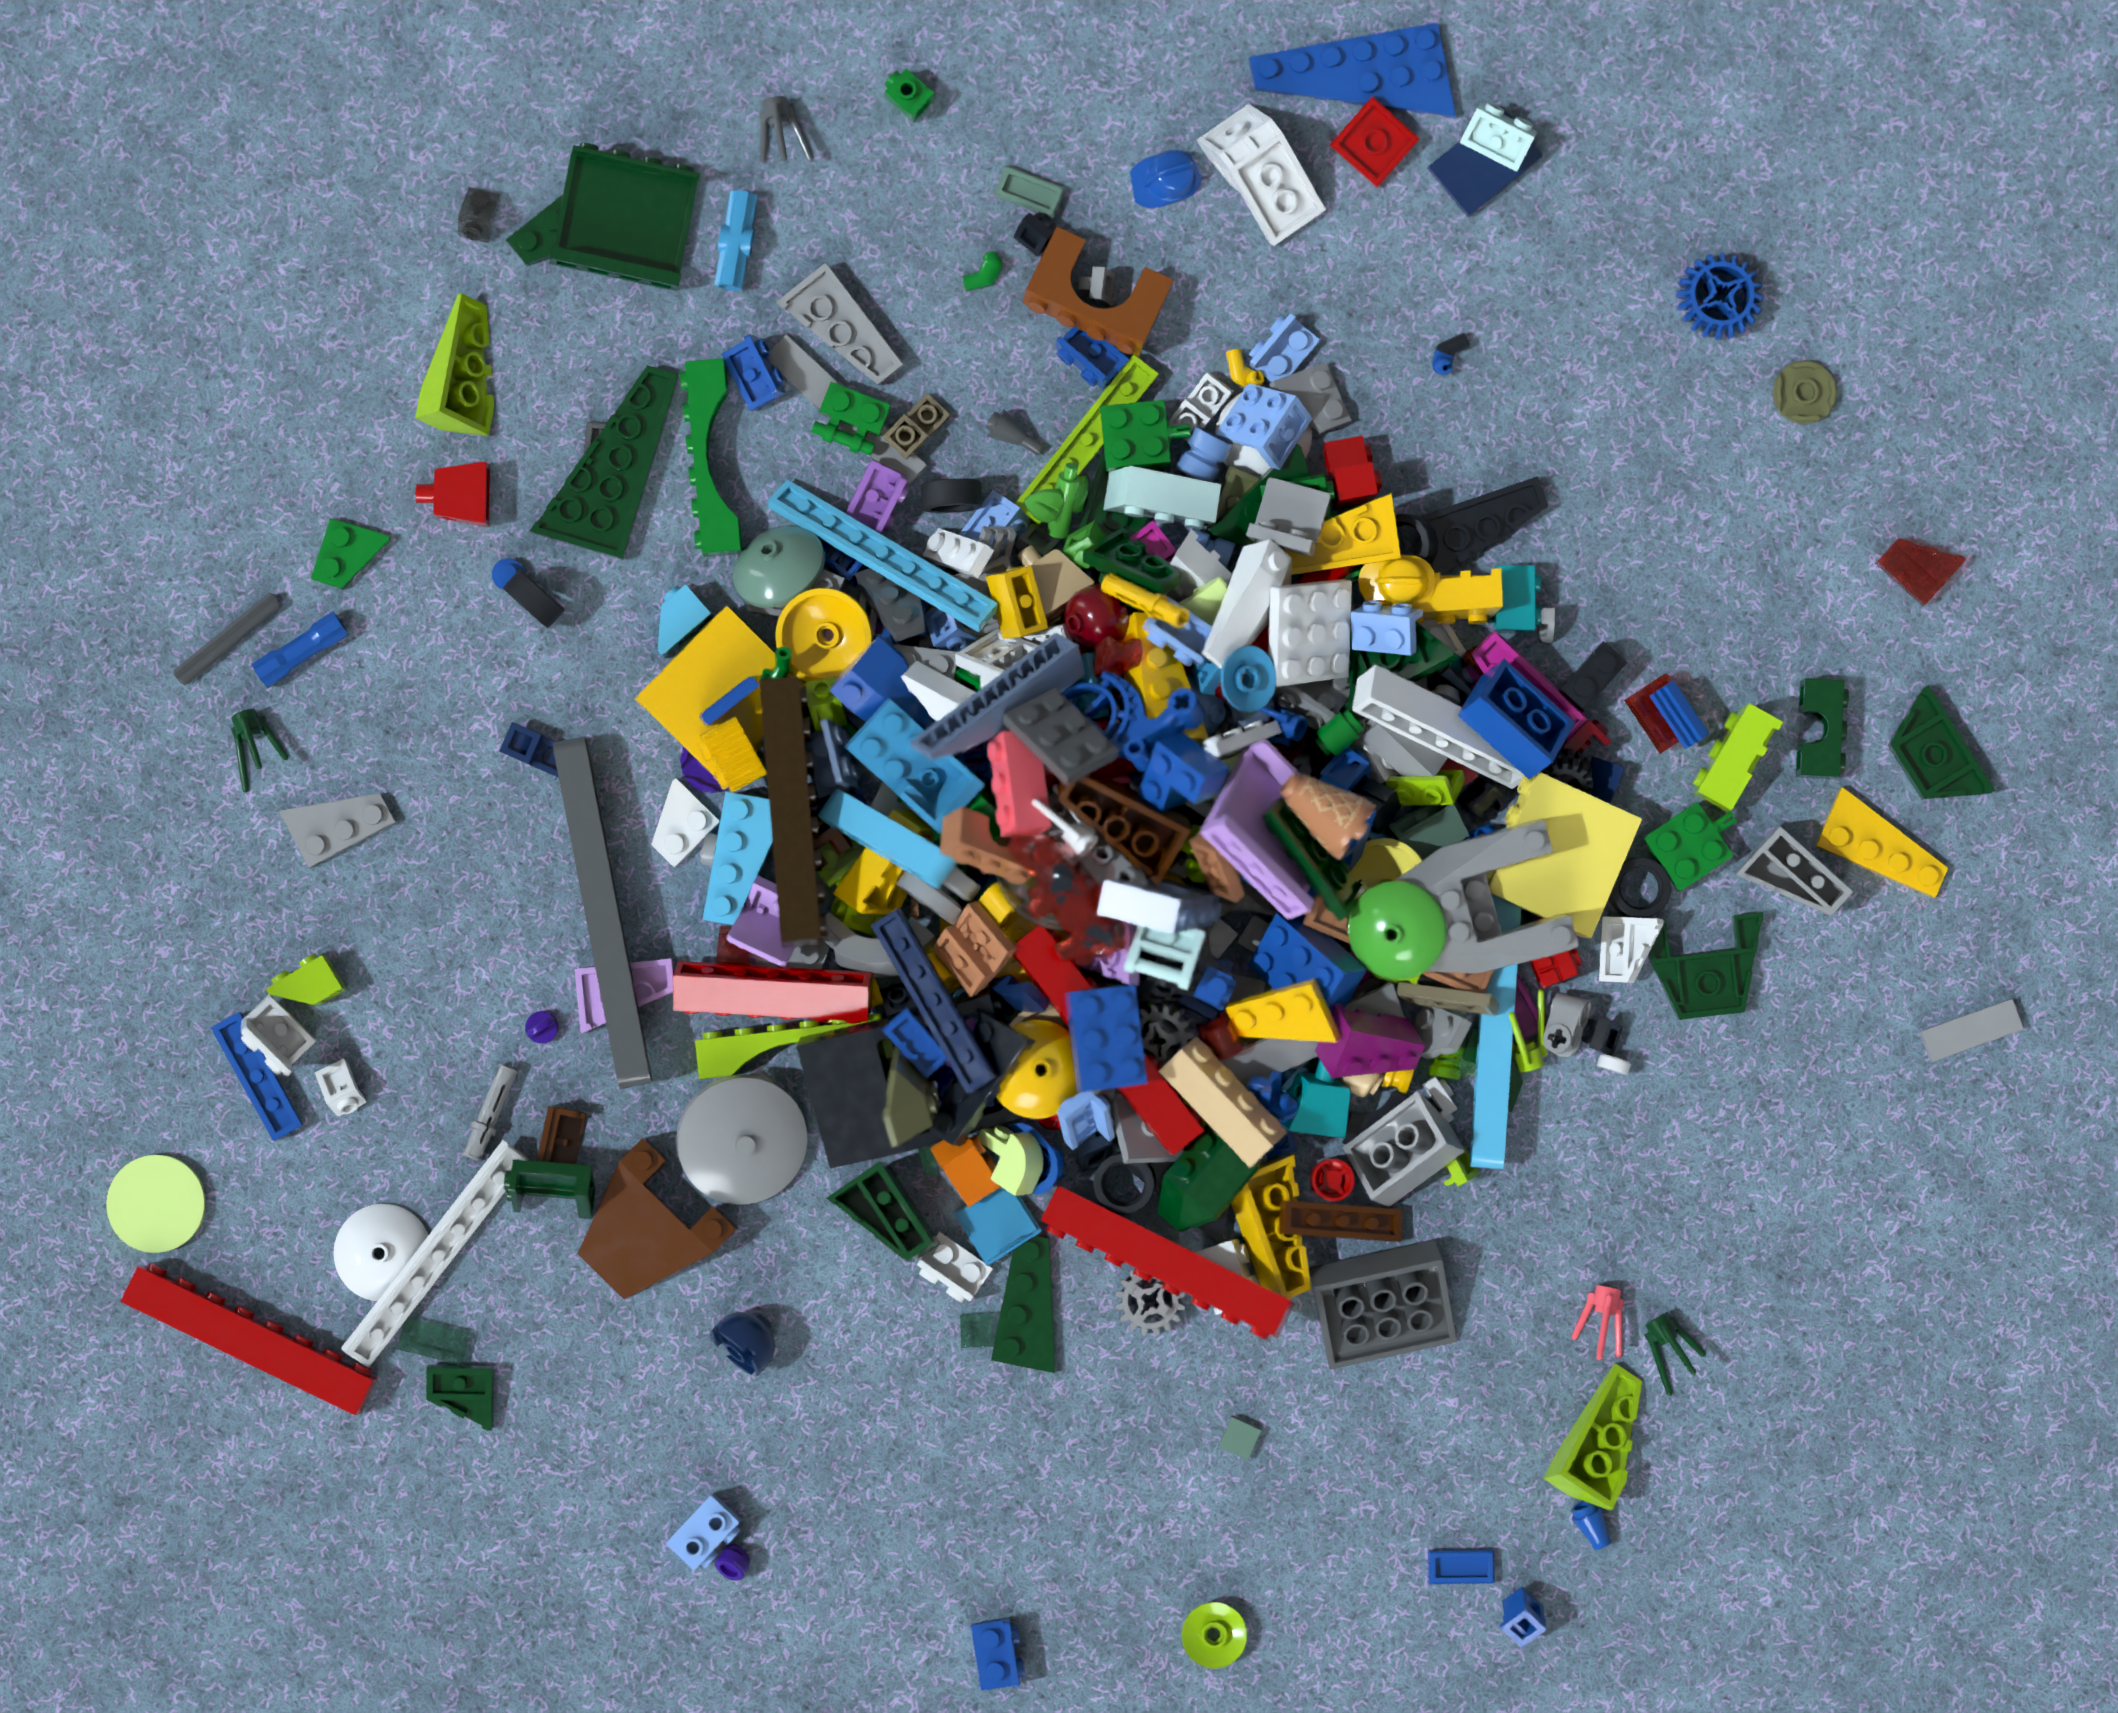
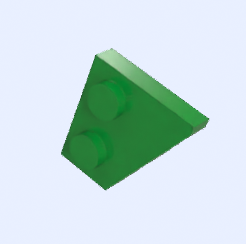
M330 518L311 580L343 590L354 579V576L360 570H363L384 546H387L391 537Z

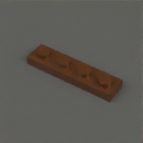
M1288 1200L1280 1201L1279 1234L1401 1242L1403 1209Z

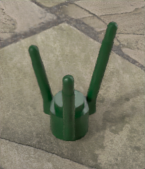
M253 708L238 712L231 717L234 725L231 731L235 740L242 790L245 793L249 791L242 740L247 741L257 769L262 768V763L254 739L261 736V729L281 758L288 760L287 753L269 728L265 716L258 717L256 710Z
M1665 1312L1645 1324L1649 1332L1644 1334L1650 1344L1666 1394L1671 1396L1673 1392L1657 1341H1659L1661 1346L1669 1342L1691 1375H1695L1697 1371L1675 1339L1678 1336L1677 1333L1701 1357H1704L1706 1353L1680 1326L1675 1316L1671 1318Z

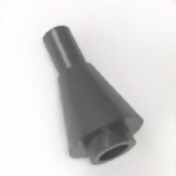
M1004 409L1000 414L995 411L985 426L986 429L990 430L987 437L1017 446L1021 445L1036 455L1039 454L1044 445L1027 435L1026 431Z

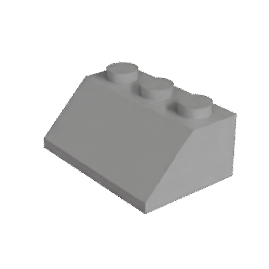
M1418 1091L1342 1147L1370 1199L1389 1207L1465 1151L1451 1125Z

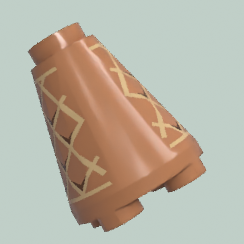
M1296 772L1290 775L1280 790V794L1285 797L1284 801L1326 851L1337 859H1340L1350 845L1348 842L1352 837L1358 840L1364 834L1368 827V823L1365 820L1375 809V805L1362 796L1305 774L1300 776Z

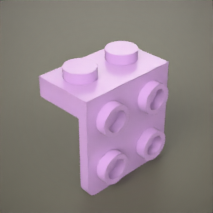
M757 876L744 908L728 933L727 940L739 948L752 952L771 963L785 966L796 947L782 948L776 884Z

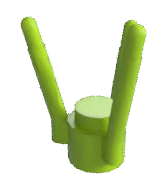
M1542 989L1538 990L1537 1046L1534 1040L1524 1042L1515 1014L1513 1012L1508 1014L1517 1042L1515 1046L1512 1040L1511 1056L1514 1063H1517L1519 1072H1528L1543 1067L1542 1057L1548 1055L1543 1043L1545 1002Z

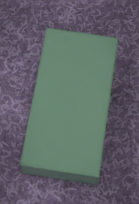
M1005 165L994 192V197L1035 213L1041 212L1043 216L1054 219L1065 188Z

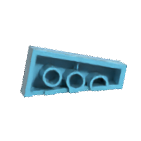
M725 792L703 915L705 922L733 926L744 908L752 885L757 876L761 875L773 848L769 799Z

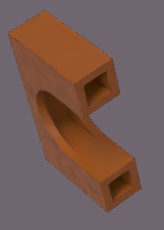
M1056 227L1025 290L1022 303L1035 313H1045L1056 318L1060 324L1066 327H1075L1086 332L1092 339L1111 343L1123 353H1133L1140 356L1169 296L1174 279L1144 267L1133 292L1124 303L1107 309L1092 307L1076 295L1071 285V276L1083 253L1086 240Z

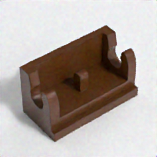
M548 1106L536 1161L576 1164L587 1113Z

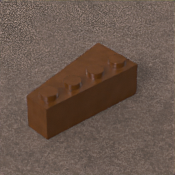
M1097 771L1091 772L1068 786L1061 780L1057 785L1058 799L1087 825L1092 826L1103 836V839L1121 851L1133 865L1144 871L1159 886L1191 831L1187 817L1171 809L1162 813L1138 796V792Z

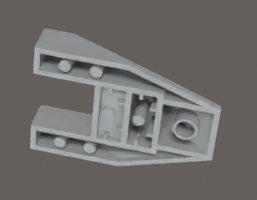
M1531 820L1441 847L1394 880L1410 882L1425 889L1438 902L1445 916L1447 936L1444 949L1438 960L1426 971L1482 973L1579 947L1570 915L1558 914L1501 931L1485 872L1553 852L1544 820ZM1389 928L1387 931L1388 936L1391 939H1397V931Z

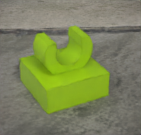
M1463 1145L1465 1151L1444 1166L1448 1168L1451 1177L1443 1182L1446 1186L1456 1183L1458 1187L1480 1174L1476 1167H1470V1154L1465 1145Z

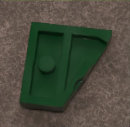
M428 1365L426 1368V1400L440 1407H447L453 1414L461 1418L466 1417L482 1425L481 1428L486 1431H492L494 1366Z

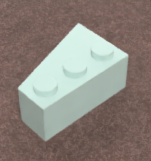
M1128 466L1109 472L1103 510L1124 513L1133 517H1152L1155 521L1163 523L1185 522V527L1204 529V525L1216 523L1221 484Z

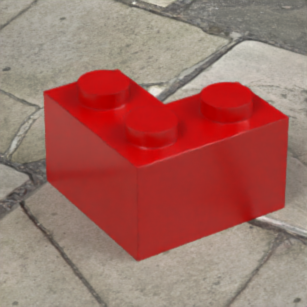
M1363 435L1325 442L1322 449L1328 480H1333L1334 510L1354 507L1359 504L1364 505L1373 501L1377 494H1379V489H1382V482L1379 470H1373L1371 446L1369 443L1364 444Z

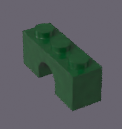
M1805 678L1800 681L1798 713L1812 714L1819 718L1823 725V735L1817 743H1801L1797 745L1796 777L1834 780L1840 777V772L1845 771L1846 755L1841 753V743L1847 737V721H1843V708L1848 706L1849 691L1844 689V680Z

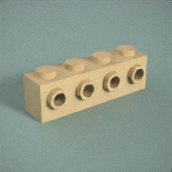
M1197 1036L1159 1071L1249 1167L1254 1165L1287 1133L1279 1121L1257 1101V1098L1237 1080L1233 1072L1226 1068L1212 1053L1210 1048L1202 1043Z

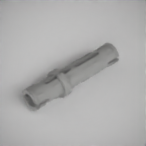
M501 1064L498 1065L497 1072L487 1092L477 1120H473L471 1123L473 1129L465 1149L462 1151V1155L479 1162L482 1161V1156L491 1135L495 1136L497 1129H494L518 1071Z

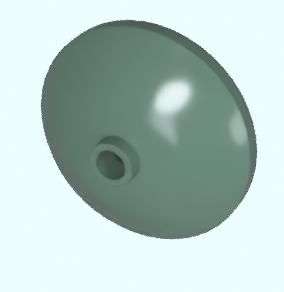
M784 525L766 530L752 539L738 556L733 569L735 589L743 600L756 607L774 608L786 605L794 597L808 591L818 580L825 563L824 547L815 533L798 525Z

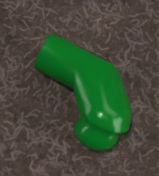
M779 647L775 651L774 670L764 669L760 679L786 677L791 670V650L787 647Z

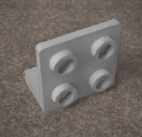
M1270 477L1265 487L1255 524L1249 523L1246 536L1256 542L1271 539L1281 549L1314 557L1331 495Z

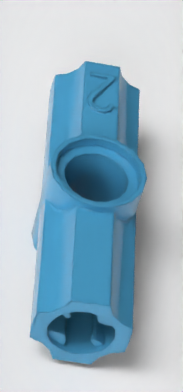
M730 190L725 224L721 226L718 240V252L720 254L714 283L715 287L730 291H742L747 259L751 257L753 249L750 248V245L754 243L755 236L753 224L758 195L743 190Z

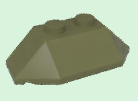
M894 1046L887 1088V1103L883 1115L892 1147L899 1146L933 1125L934 1113L938 1112L937 1100H940V1092L936 1080L931 1081L930 1076L926 1079L897 1046Z

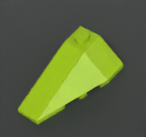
M463 293L457 295L421 386L415 418L442 431L488 436L495 404L494 395H487L486 377L492 376L491 365H485L484 347H487L490 343L487 306Z
M1613 1364L1558 1448L1543 1479L1570 1497L1607 1510H1613L1627 1482L1628 1470H1626L1628 1452H1631L1633 1441L1630 1439L1633 1421L1637 1418L1642 1386L1640 1379L1618 1364Z

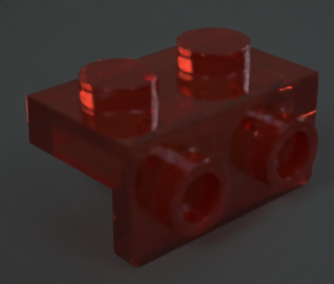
M1667 673L1624 700L1659 754L1679 742L1650 698L1651 694L1672 681Z

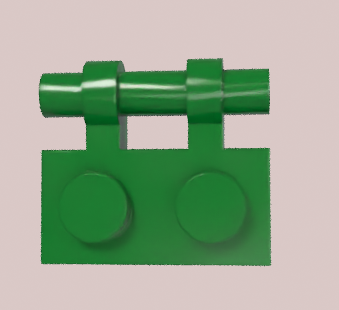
M830 382L819 410L820 414L830 417L827 425L815 421L811 433L821 436L822 441L831 444L834 441L847 446L849 451L859 454V452L871 456L876 444L865 440L867 432L880 437L891 405ZM840 422L856 427V433L851 435L838 430Z

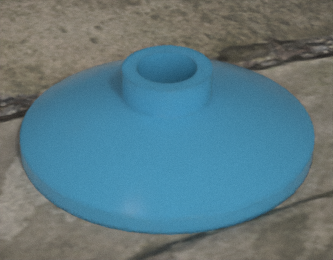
M1242 646L1232 651L1226 658L1221 671V687L1227 701L1235 709L1243 712L1258 711L1270 701L1276 686V672L1270 657L1262 649L1255 646Z

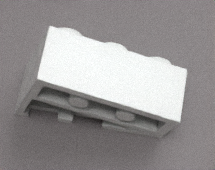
M1192 529L1170 563L1182 573L1181 585L1165 594L1176 603L1191 597L1194 589L1219 576L1229 585L1233 572L1231 573L1218 561L1221 556L1214 549L1209 553L1196 541L1199 535Z

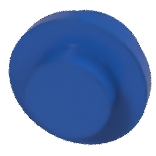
M502 559L493 567V582L498 588L503 590V587L518 570L524 572V569L514 559Z

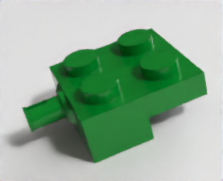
M1164 400L1100 406L1106 472L1128 466L1149 470L1171 469L1169 451L1171 439L1191 437L1189 424L1170 426L1166 417Z
M1696 802L1642 838L1657 862L1665 868L1678 892L1734 856L1724 842L1721 833L1737 823L1735 817L1723 823L1733 816L1730 811L1716 821H1713L1705 814L1699 803Z

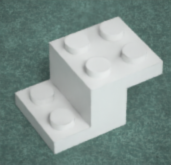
M996 629L955 654V665L968 670L972 674L980 675L981 688H983L1039 645L1019 637L1002 639L1000 629Z

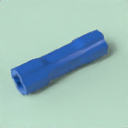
M332 611L312 624L309 630L282 648L269 652L251 665L259 679L267 688H270L288 676L292 669L321 650L331 648L349 636V633L336 613Z

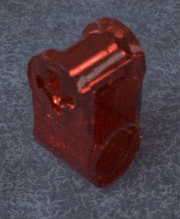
M1106 636L1100 640L1094 647V676L1101 678L1102 673L1106 671L1121 677L1129 670L1138 667L1143 653L1141 640L1139 638H1131L1127 641L1115 640L1113 636Z
M1226 1011L1221 1012L1220 1017L1204 1025L1201 1023L1195 1025L1202 1042L1210 1048L1219 1060L1229 1059L1243 1050V1045Z

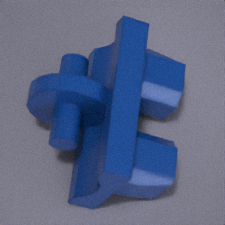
M1273 1070L1268 1079L1253 1074L1247 1083L1246 1089L1257 1099H1260L1257 1101L1281 1123L1294 1118L1298 1112V1104L1288 1093H1281L1282 1073Z

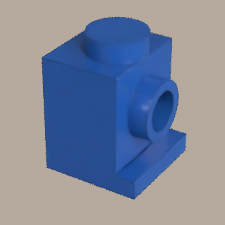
M1207 966L1193 997L1222 1011L1237 981L1232 979L1233 977L1211 966Z
M1521 1586L1502 1600L1504 1616L1500 1628L1521 1648L1547 1630L1543 1605L1525 1588Z

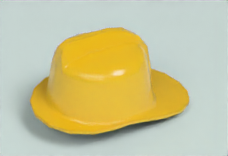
M1401 555L1399 559L1366 563L1360 570L1358 584L1361 594L1367 601H1381L1383 606L1408 603L1414 607L1420 606L1431 597L1435 589L1436 578L1430 564L1421 557Z

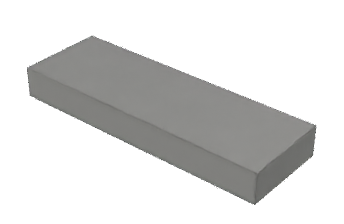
M2009 999L1919 1031L1930 1062H1934L2021 1031L2024 1028L2013 999Z

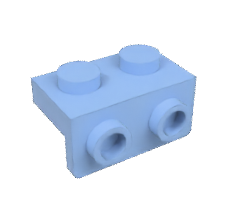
M1167 596V598H1168L1169 601H1171L1172 603H1174V604H1176V605H1178V606H1181V605H1179L1178 603H1176L1174 600H1172L1171 598H1169V597ZM1191 612L1187 624L1184 627L1182 626L1181 629L1160 619L1147 618L1142 629L1149 633L1146 637L1149 641L1160 648H1164L1166 644L1176 651L1173 656L1189 667L1192 663L1197 665L1203 664L1205 659L1202 652L1212 626Z
M1377 600L1363 602L1362 606L1351 611L1352 650L1401 655L1416 653V620L1423 617V609L1412 608V605L1408 603L1383 606L1382 602Z
M1092 1091L1079 1092L1076 1096L1067 1098L1061 1104L1060 1109L1057 1110L1064 1142L1072 1150L1097 1130L1109 1142L1115 1138L1112 1127L1114 1121L1109 1113L1111 1107L1103 1095L1100 1093L1095 1095Z

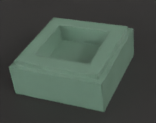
M1231 1416L1218 1447L1249 1460L1262 1430Z

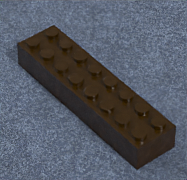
M799 676L760 679L782 948L821 945V937L827 936L826 914H819L818 904H824L823 880L816 881L815 874L817 871H822L820 848H813V839H819L817 815H810V807L816 806L814 782L808 783L807 774H813L812 750H805L804 742H811L809 717L802 718V710H808L806 685H799Z

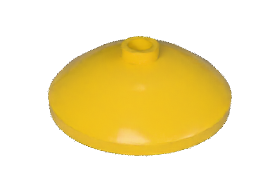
M832 588L811 589L794 597L781 612L775 634L777 649L779 647H787L791 650L790 672L796 677L799 676V679L805 682L832 676L837 678L873 641L871 623L863 607L850 595ZM825 629L833 631L834 637L832 640H827L824 637Z
M1029 1020L1018 1023L1012 1027L1036 1042L1030 1050L1025 1049L1018 1059L1020 1064L1013 1074L1008 1073L1000 1084L1001 1091L996 1098L1008 1110L1023 1117L1040 1119L1057 1115V1110L1060 1109L1061 1104L1067 1098L1074 1097L1079 1093L1076 1088L1070 1032L1056 1023L1045 1020ZM1040 1063L1046 1067V1072L1042 1076H1038L1035 1073V1067Z

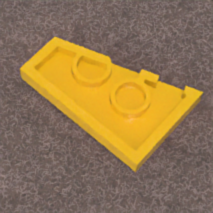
M1315 979L1236 1000L1226 1006V1011L1238 1037L1337 1042L1341 1037Z

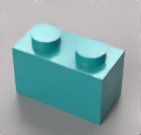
M1496 565L1493 569L1501 568L1503 607L1493 616V631L1496 630L1498 633H1533L1535 625H1540L1541 607L1535 606V593H1540L1541 589L1540 574H1535V565Z

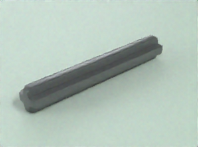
M272 593L265 595L173 671L174 676L181 684H188L281 608L280 601Z

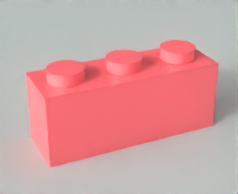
M1002 731L989 740L988 758L992 762L993 769L992 789L996 794L998 807L996 820L998 825H1000L1001 836H1038L1052 827L1051 819L1032 803L1034 799H1038L1049 808L1043 762L1011 731Z

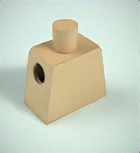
M1030 545L1017 556L1024 566H1032L1047 625L1065 613L1066 604L1075 592L1094 584V581L1060 550L1054 549L1041 557L1036 549Z

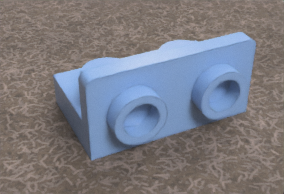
M1292 312L1286 319L1281 315L1269 331L1273 334L1267 342L1264 343L1260 340L1249 353L1252 357L1249 367L1254 371L1260 370L1264 374L1265 380L1272 383L1274 380L1293 374L1320 342V339L1296 320V315Z
M992 490L982 503V508H979L958 535L979 542L982 526L1013 527L1016 532L1015 543L1025 532L1031 519L1019 506ZM991 535L989 547H992L994 535Z

